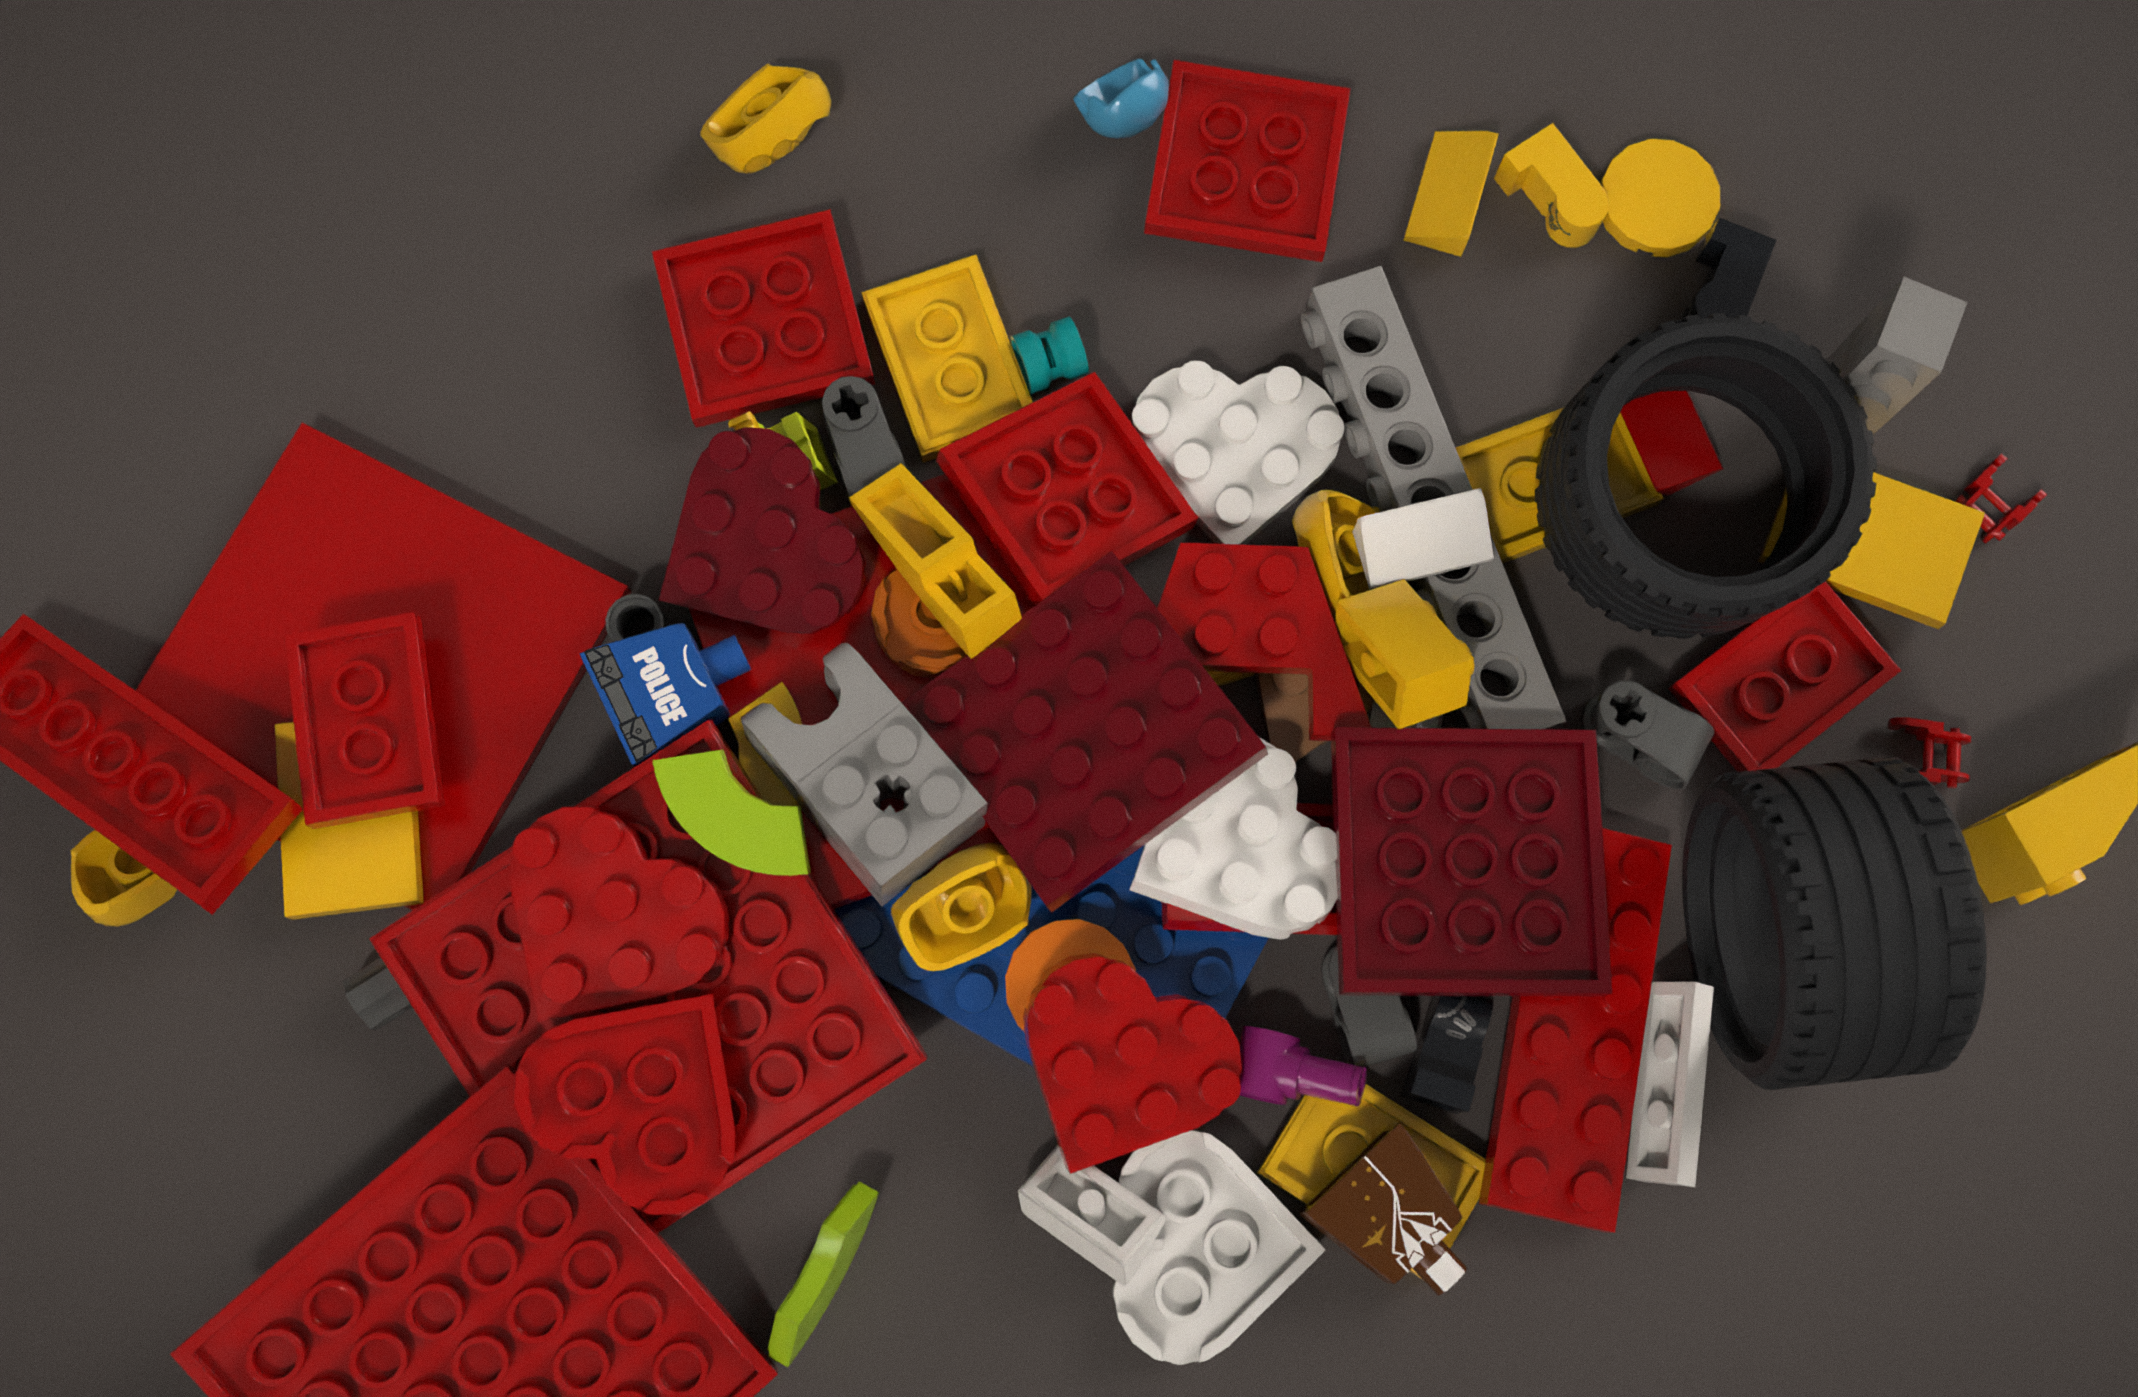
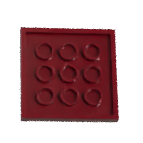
M1113 551L1106 554L1023 614L1021 620L984 651L972 659L966 655L901 702L985 799L987 811L982 817L1051 913L1268 755L1267 748Z
M1334 728L1331 732L1333 818L1337 846L1335 867L1338 894L1336 912L1339 995L1605 997L1612 994L1596 730Z

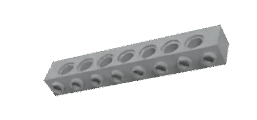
M1382 266L1313 287L1305 313L1301 314L1302 329L1309 346L1312 349L1319 347L1326 365L1322 371L1326 391L1333 403L1341 402L1348 422L1344 425V432L1348 447L1356 459L1363 458L1370 478L1366 481V488L1371 505L1378 507L1379 511L1383 512L1411 505V503L1418 501L1424 502L1472 490ZM1352 337L1361 338L1370 344L1373 351L1368 353L1355 352L1346 345L1344 340ZM1374 391L1383 392L1393 400L1395 406L1388 409L1378 408L1368 400L1366 394ZM1394 446L1406 447L1413 452L1417 463L1412 465L1400 464L1391 457L1388 449ZM1492 537L1494 559L1490 562L1461 568L1462 578L1448 579L1440 574L1412 580L1416 593L1422 600L1428 601L1433 606L1437 617L1457 639L1467 644L1474 657V673L1470 680L1467 704L1457 710L1460 728L1558 730L1566 722ZM1460 614H1470L1477 617L1484 626L1485 636L1475 638L1463 633L1458 626L1457 616ZM1492 671L1501 675L1507 683L1508 694L1506 696H1494L1488 693L1481 684V672Z

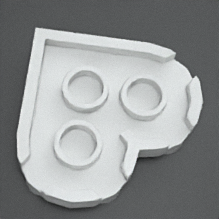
M1197 360L1190 361L1180 368H1173L1154 378L1138 397L1131 420L1134 428L1198 516L1196 524L1215 544L1246 545L1316 485L1334 463L1344 433L1343 420L1339 416V411L1326 390L1309 378L1299 375L1291 367H1276L1269 373L1258 374L1238 385L1220 371L1213 370L1207 363Z
M1261 739L1267 748V756L1144 845L1129 890L1256 936L1281 940L1289 938L1291 933L1306 931L1316 923L1320 924L1325 920L1338 898L1335 867L1337 859L1336 833L1329 828L1321 827L1319 823L1296 811L1298 786L1294 777L1296 772L1295 761L1288 752L1275 748L1274 745Z
M1191 1130L1135 1150L1121 1169L1118 1183L1166 1215L1165 1223L1135 1275L1126 1286L1115 1281L1112 1289L1117 1318L1132 1343L1155 1360L1183 1365L1211 1359L1229 1347L1325 1251V1248L1237 1154L1211 1134Z

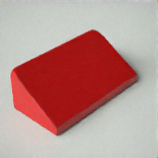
M1689 391L1657 392L1634 399L1622 407L1620 413L1651 482L1658 493L1669 496L1724 469Z

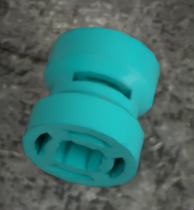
M1070 316L1051 322L1046 331L1036 334L1027 330L1010 336L1013 352L1030 394L1049 388L1054 379L1065 377L1073 380L1089 374L1085 349L1077 327Z

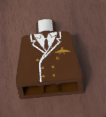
M1400 1123L1389 1125L1298 1212L1308 1223L1385 1283H1397L1413 1268L1435 1294L1439 1296L1451 1288L1467 1270L1464 1263L1442 1241L1463 1218L1461 1212L1408 1131Z

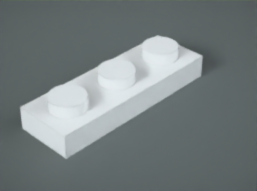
M1652 982L1632 1115L1626 1179L1647 1183L1687 1187L1696 1186L1713 986L1698 982Z

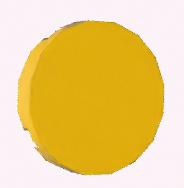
M1648 139L1627 146L1612 159L1600 183L1609 200V209L1603 220L1605 229L1623 247L1637 252L1638 249L1653 253L1652 257L1667 258L1689 251L1706 236L1720 210V185L1712 166L1696 150L1674 140Z

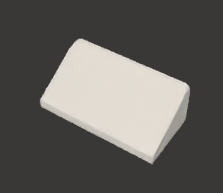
M1481 488L1366 515L1357 520L1352 531L1369 590L1402 579L1408 582L1490 562L1494 559L1486 502Z
M1059 1145L1054 1148L1018 1190L1023 1214L1123 1286H1126L1135 1275L1166 1221V1215L1095 1166L1070 1174L1065 1168Z

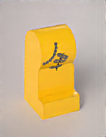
M1553 123L1505 153L1494 177V180L1507 196L1522 189L1542 216H1545L1546 230L1550 238L1557 244L1567 248H1578L1586 245L1595 236L1609 209V200L1604 188Z

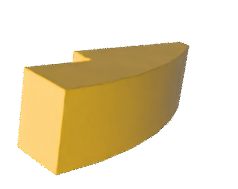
M902 463L849 497L853 508L898 571L940 624L971 659L984 651L1022 619L1015 593L977 554L973 538Z

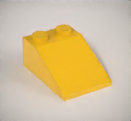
M2138 742L2114 751L1961 830L1970 852L1978 884L1990 904L2014 896L2019 905H2024L2046 894L2048 897L2056 895L2087 879L2081 868L2106 854L2138 804Z

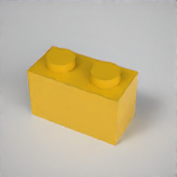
M1405 579L1337 601L1335 625L1352 673L1398 729L1466 706L1470 680L1474 673V657L1467 644L1453 635L1437 617L1433 606L1428 601L1422 600Z

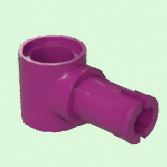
M1243 1026L1239 1043L1242 1071L1239 1078L1241 1084L1239 1096L1278 1105H1286L1288 1098L1299 1100L1302 1095L1354 1106L1360 1105L1366 1084L1367 1071L1365 1067L1310 1055L1309 1048L1299 1046L1300 1039L1294 1036L1258 1027Z

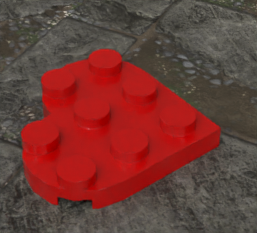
M597 806L562 807L539 817L528 829L521 831L516 836L512 847L513 855L510 860V890L538 1022L672 994L697 983L717 964L723 946L729 938V910L718 885L713 880L709 881L698 868L682 863V860L677 858H648L639 834L633 828L629 829L618 816L605 812Z
M1098 953L1069 956L1046 969L1042 974L1043 979L1032 991L1028 1009L1025 1008L1023 1013L1026 1044L1065 1168L1070 1174L1197 1129L1217 1117L1224 1108L1230 1107L1239 1098L1241 1092L1239 1078L1242 1071L1239 1041L1228 1021L1205 1002L1188 999L1179 994L1154 997L1146 980L1136 973L1132 967L1121 960L1108 958Z
M713 994L574 1019L546 1030L524 1050L520 1064L514 1074L513 1103L523 1129L542 1149L567 1159H595L604 1183L614 1192L616 1197L622 1203L650 1215L679 1214L703 1204L709 1198V1195L722 1184L729 1165H732L735 1158V1126Z

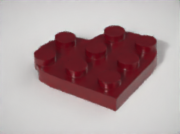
M743 427L735 431H723L716 434L711 439L709 446L701 453L690 476L659 600L785 633L814 634L819 632V630L834 626L844 615L854 610L865 587L866 561L861 553L856 536L846 527L843 521L819 509L820 482L815 475L810 458L790 438L771 429Z

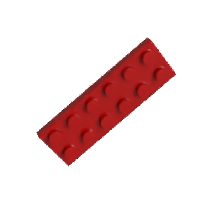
M24 613L0 638V762L213 915L301 813L303 808L281 790Z
M1602 828L1612 994L1605 997L1512 996L1479 1204L1600 1232L1615 1233L1672 845Z

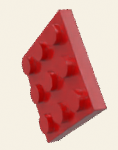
M1173 60L1168 101L1162 123L1144 234L1323 262L1351 88Z
M831 209L652 251L687 402L695 428L731 420L748 411L756 414L822 398L828 386L841 377L854 376L864 379L871 385H875Z
M1095 372L939 449L936 460L1034 606L1109 552L1113 551L1120 562L1126 566L1192 530L1198 520V516Z

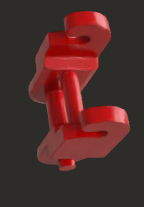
M2002 453L1991 461L1964 489L1970 496L1966 499L1963 495H1960L1955 500L1957 503L1982 511L1974 502L1983 495L2004 514L1997 522H1994L1986 513L1984 514L1980 526L1986 532L1981 540L1984 544L1993 537L1998 541L2002 540L2006 536L2001 531L2004 527L2011 530L2020 524L2034 510L2037 503L2047 496V493L2040 489L2023 505L2019 504L2010 508L1990 490L1989 487L1993 484L1991 476L2008 459Z
M1894 717L1888 720L1889 730L1905 728V733L1915 734L1917 740L1924 741L1923 767L1918 772L1927 778L1933 786L1946 782L1948 788H1957V783L1970 781L1969 774L1960 772L1961 746L1972 742L1970 735L1960 733L1959 728H1950V732L1944 731V722L1910 717ZM1934 743L1947 745L1946 769L1933 768Z

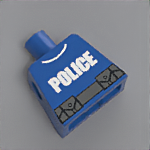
M684 623L646 632L580 653L583 663L634 767L707 720H713L716 726L726 720L730 712L717 686L752 670L735 635L700 651Z

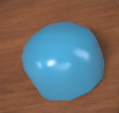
M1139 58L1100 77L1073 97L1077 108L1094 132L1107 138H1128L1147 130L1153 125L1166 108L1169 92L1167 76L1155 59L1150 61L1154 70H1151L1144 60Z

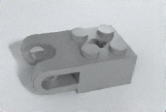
M841 643L823 657L826 684L834 693L839 703V706L829 719L815 725L794 724L778 712L772 704L762 703L743 715L741 722L748 742L799 803L803 813L878 903L884 906L985 826V820L982 816L986 814L987 802L862 656L850 644ZM887 798H897L904 801V809L895 812L890 805L885 811L880 810V802Z

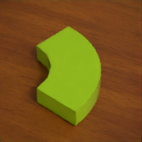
M724 750L652 760L658 785L670 811L687 833L706 850L724 861L753 872L785 876L811 873L801 806L774 805L750 794L733 776Z
M858 1181L856 1185H852L822 1223L809 1259L793 1288L776 1312L767 1349L769 1351L768 1357L788 1368L812 1334L855 1256L873 1213L879 1194L878 1191Z

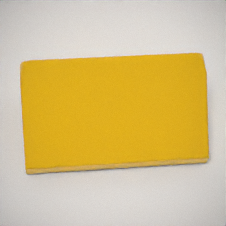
M1435 131L1403 241L1459 257L1462 256L1472 231L1498 133L1490 131Z

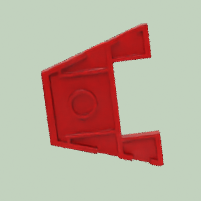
M1180 542L1157 609L1206 671L1307 675L1310 741H1331V732L1335 727H1371L1308 547Z

